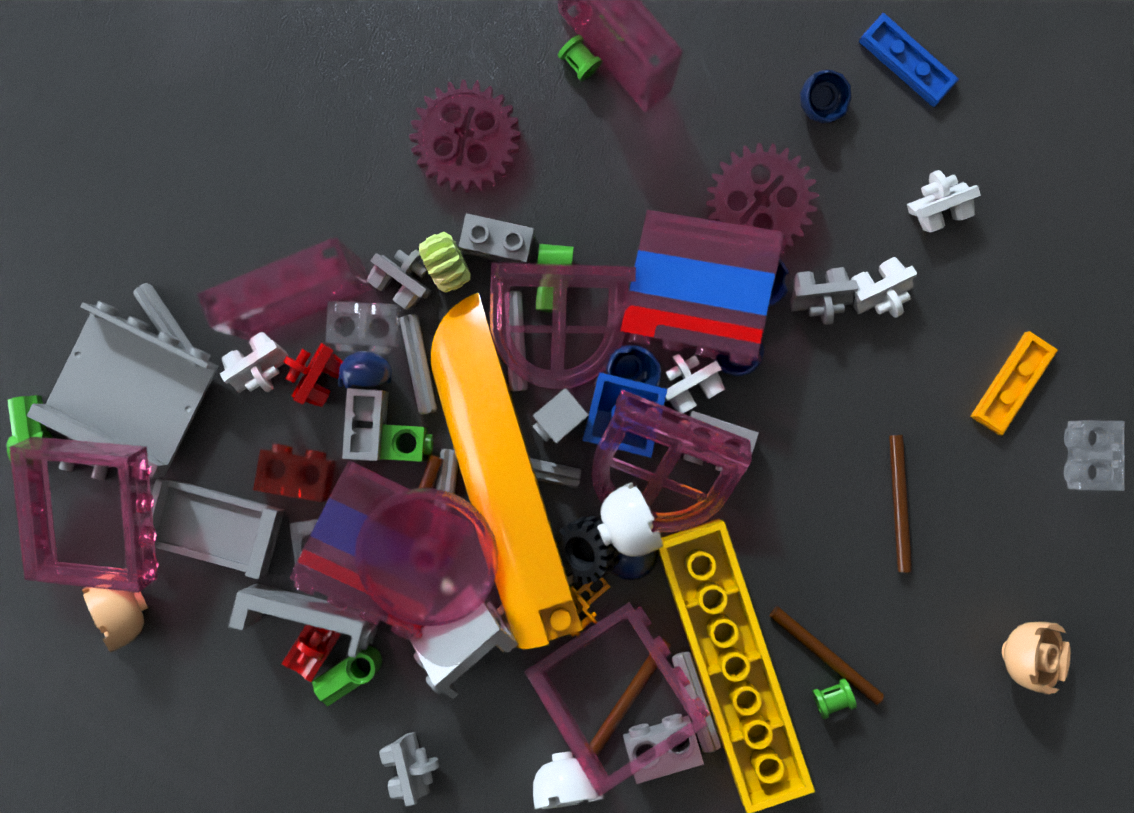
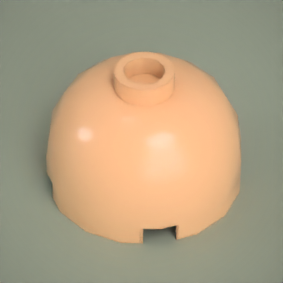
M104 580L82 589L88 609L97 629L99 628L101 633H104L105 637L102 639L110 652L126 646L141 633L144 625L142 611L148 609V606L140 590L133 593L126 583L119 580Z
M1027 622L1019 625L1012 631L1007 641L1003 644L1002 657L1007 671L1015 682L1026 689L1044 694H1053L1059 690L1053 687L1057 681L1065 682L1070 666L1069 642L1062 641L1060 632L1066 633L1063 627L1057 623Z

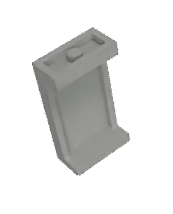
M169 478L157 479L155 484L153 483L150 486L146 496V502L149 504L146 517L141 519L137 528V536L140 537L139 547H154L246 572L245 576L255 579L267 576L285 513L284 509Z
M258 583L237 592L229 623L231 628L244 630L261 620L263 613L348 634L352 637L348 656L353 658L362 650H367L369 643H373L378 626L377 623H373L374 612Z

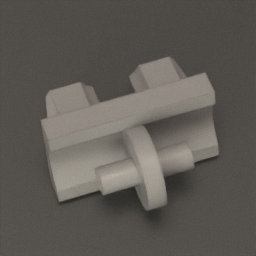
M417 249L409 256L401 250L396 252L394 258L402 263L401 268L384 255L375 253L371 259V262L375 265L366 280L368 283L384 292L393 278L397 280L402 286L392 300L406 310H410L421 298H428L432 290L410 275L413 271L422 278L427 272V269L419 264L421 256Z
M844 267L828 270L825 275L826 283L816 284L814 274L810 271L796 273L793 294L790 300L791 311L808 310L810 317L821 315L824 325L832 324L834 314L844 313V305H851L853 303L854 292L858 291L857 280H849Z
M416 732L406 733L395 742L388 744L380 750L379 754L382 765L385 767L396 765L398 776H394L388 781L387 787L391 799H404L405 806L415 805L418 803L417 800L430 793L429 784L433 783L431 771L437 769L440 765L438 758H427L425 748H419Z

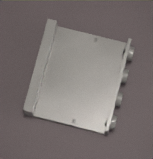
M98 301L97 305L82 302L81 308L91 313L46 404H32L27 417L150 478L165 477L219 365L208 361L210 354L198 348L191 347L188 351L178 346L180 340L162 331H160L159 335H155L147 331L149 324L137 318L129 316L128 320L117 316L118 309L101 301Z

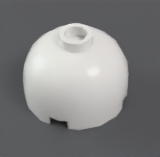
M631 482L609 494L603 502L600 511L603 524L597 526L605 545L607 546L612 543L620 553L638 557L662 548L663 543L659 530L652 533L651 528H653L652 521L654 518L637 487H633Z
M572 752L553 754V761L543 765L535 775L533 782L535 810L578 805L583 800H588L589 803L604 799L600 776L593 764L585 759L573 758Z

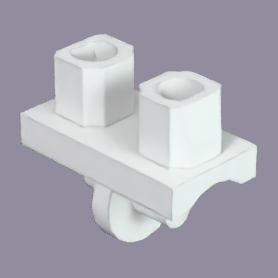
M938 170L930 173V184L921 188L922 194L925 197L907 204L909 214L918 217L922 229L927 232H934L945 226L942 215L943 210L950 208L952 218L957 221L974 216L975 207L973 199L981 195L977 185L969 187L964 182L958 184L955 175L945 177Z
M893 257L879 266L878 271L883 280L874 283L868 272H862L851 278V280H857L858 291L854 292L855 300L853 305L858 314L875 307L879 315L889 311L893 317L897 318L903 314L902 304L911 300L907 291L913 288V278L917 277V272L913 266L905 269L896 257Z
M260 332L250 339L249 344L254 352L245 358L238 350L231 351L222 357L225 371L220 373L225 383L231 384L239 393L246 388L252 392L259 386L267 393L273 390L274 386L270 379L280 373L277 368L285 364L283 361L286 356H289L275 341L271 340L264 332Z
M676 354L672 357L675 367L665 372L670 381L680 375L683 380L668 388L665 402L669 400L680 415L697 406L688 391L690 387L697 383L707 399L725 390L718 371L722 369L717 361L691 374L690 369L700 364L697 357L694 355L684 361L679 354Z

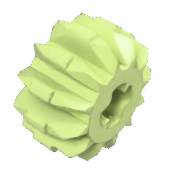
M446 232L434 234L419 244V252L424 262L423 264L439 290L447 293L462 287L463 284L470 281L471 274L451 235Z

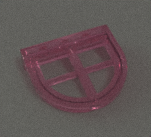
M491 262L490 329L495 348L503 362L522 379L549 389L577 387L597 377L599 372L602 373L606 369L610 355L616 349L621 348L625 332L620 330L624 312L628 307L629 281L635 282L636 267L624 265ZM510 286L553 287L552 325H509ZM567 287L609 288L607 326H566ZM511 333H552L551 370L539 368L528 362L516 348ZM565 333H605L600 346L588 360L574 368L564 370Z
M621 390L616 400L615 413L595 450L592 466L593 487L603 505L609 494L616 490L610 475V467L649 481L642 494L649 509L662 487L699 500L696 504L675 512L650 511L654 518L652 521V532L658 530L659 532L686 530L710 519L726 503L752 461L751 443L749 439ZM627 431L669 447L655 473L613 458ZM682 452L723 468L708 493L668 479Z

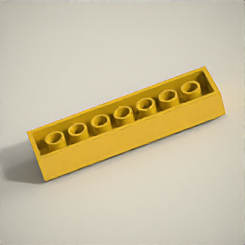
M716 519L662 537L663 546L657 550L741 802L746 812L754 813L815 792L725 522L721 519Z

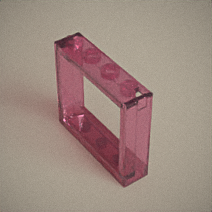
M558 0V12L574 31L584 38L586 45L602 60L605 67L645 113L672 91L683 50L639 0ZM573 5H575V9L579 12L574 18L567 12ZM655 54L660 59L657 67H654L649 61Z
M335 237L198 293L197 296L211 329L250 340L260 332L267 333L370 291L372 286L367 282L368 276L361 259ZM334 247L338 257L334 256L326 259L323 250ZM253 315L250 319H244V317Z
M31 437L9 447L25 580L139 593L158 579L157 567L159 563L156 560L155 551L157 534L153 526L152 509L154 498L150 490L149 475L151 466L148 465L147 446ZM47 461L118 467L127 569L58 562Z
M630 602L524 671L598 796L606 794L707 727L709 723L705 718L711 715L701 698L698 696L693 699L687 691L686 686L691 683L681 667L677 666L673 669L666 658L671 652L661 636L653 638L647 628L652 622L643 608L640 606L635 609ZM628 619L693 721L608 776L546 672Z

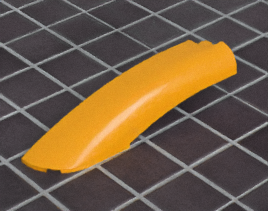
M476 293L456 304L442 319L432 342L431 367L453 447L511 633L518 642L516 648L530 649L548 645L549 640L583 629L479 293Z

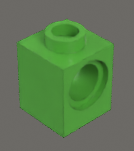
M382 425L380 459L424 462L426 461V455L432 454L433 435L428 434V427ZM407 433L412 434L417 442L416 448L411 453L404 452L400 447V439Z

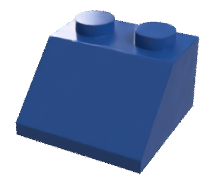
M599 372L582 441L651 457L668 389Z

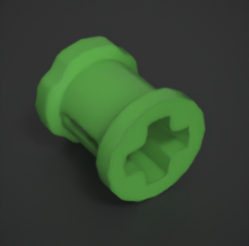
M576 35L561 48L558 57L570 64L576 71L577 78L582 82L601 66L602 60L598 56L595 57L583 44L584 38L581 35Z
M845 678L840 679L839 684L824 690H812L814 701L823 719L829 718L831 713L848 707L851 710L857 708L853 692Z

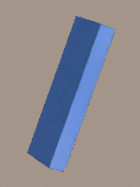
M884 12L858 41L933 108L959 80L958 77Z

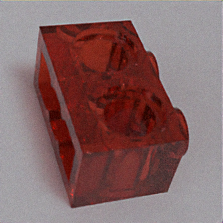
M272 443L271 449H260L253 487L254 491L317 502L328 501L336 460L326 459L327 452L306 449L305 455L292 453V446ZM277 459L281 460L286 468L285 474L281 478H277L272 472V465ZM310 465L317 467L320 473L319 480L315 484L309 483L305 477L306 469Z

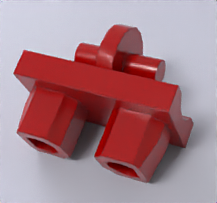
M320 343L308 366L305 364L311 353L304 349L300 351L296 360L289 356L285 357L283 362L291 367L285 379L295 383L300 373H303L291 395L294 401L302 405L306 401L319 407L324 406L331 391L317 384L316 381L322 371L338 379L339 367L343 362L337 355L333 354L334 350Z
M306 624L283 660L282 665L296 671L307 681L312 682L342 633Z

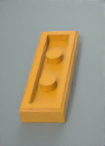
M1030 331L1025 332L970 417L997 435H1003L1058 349Z

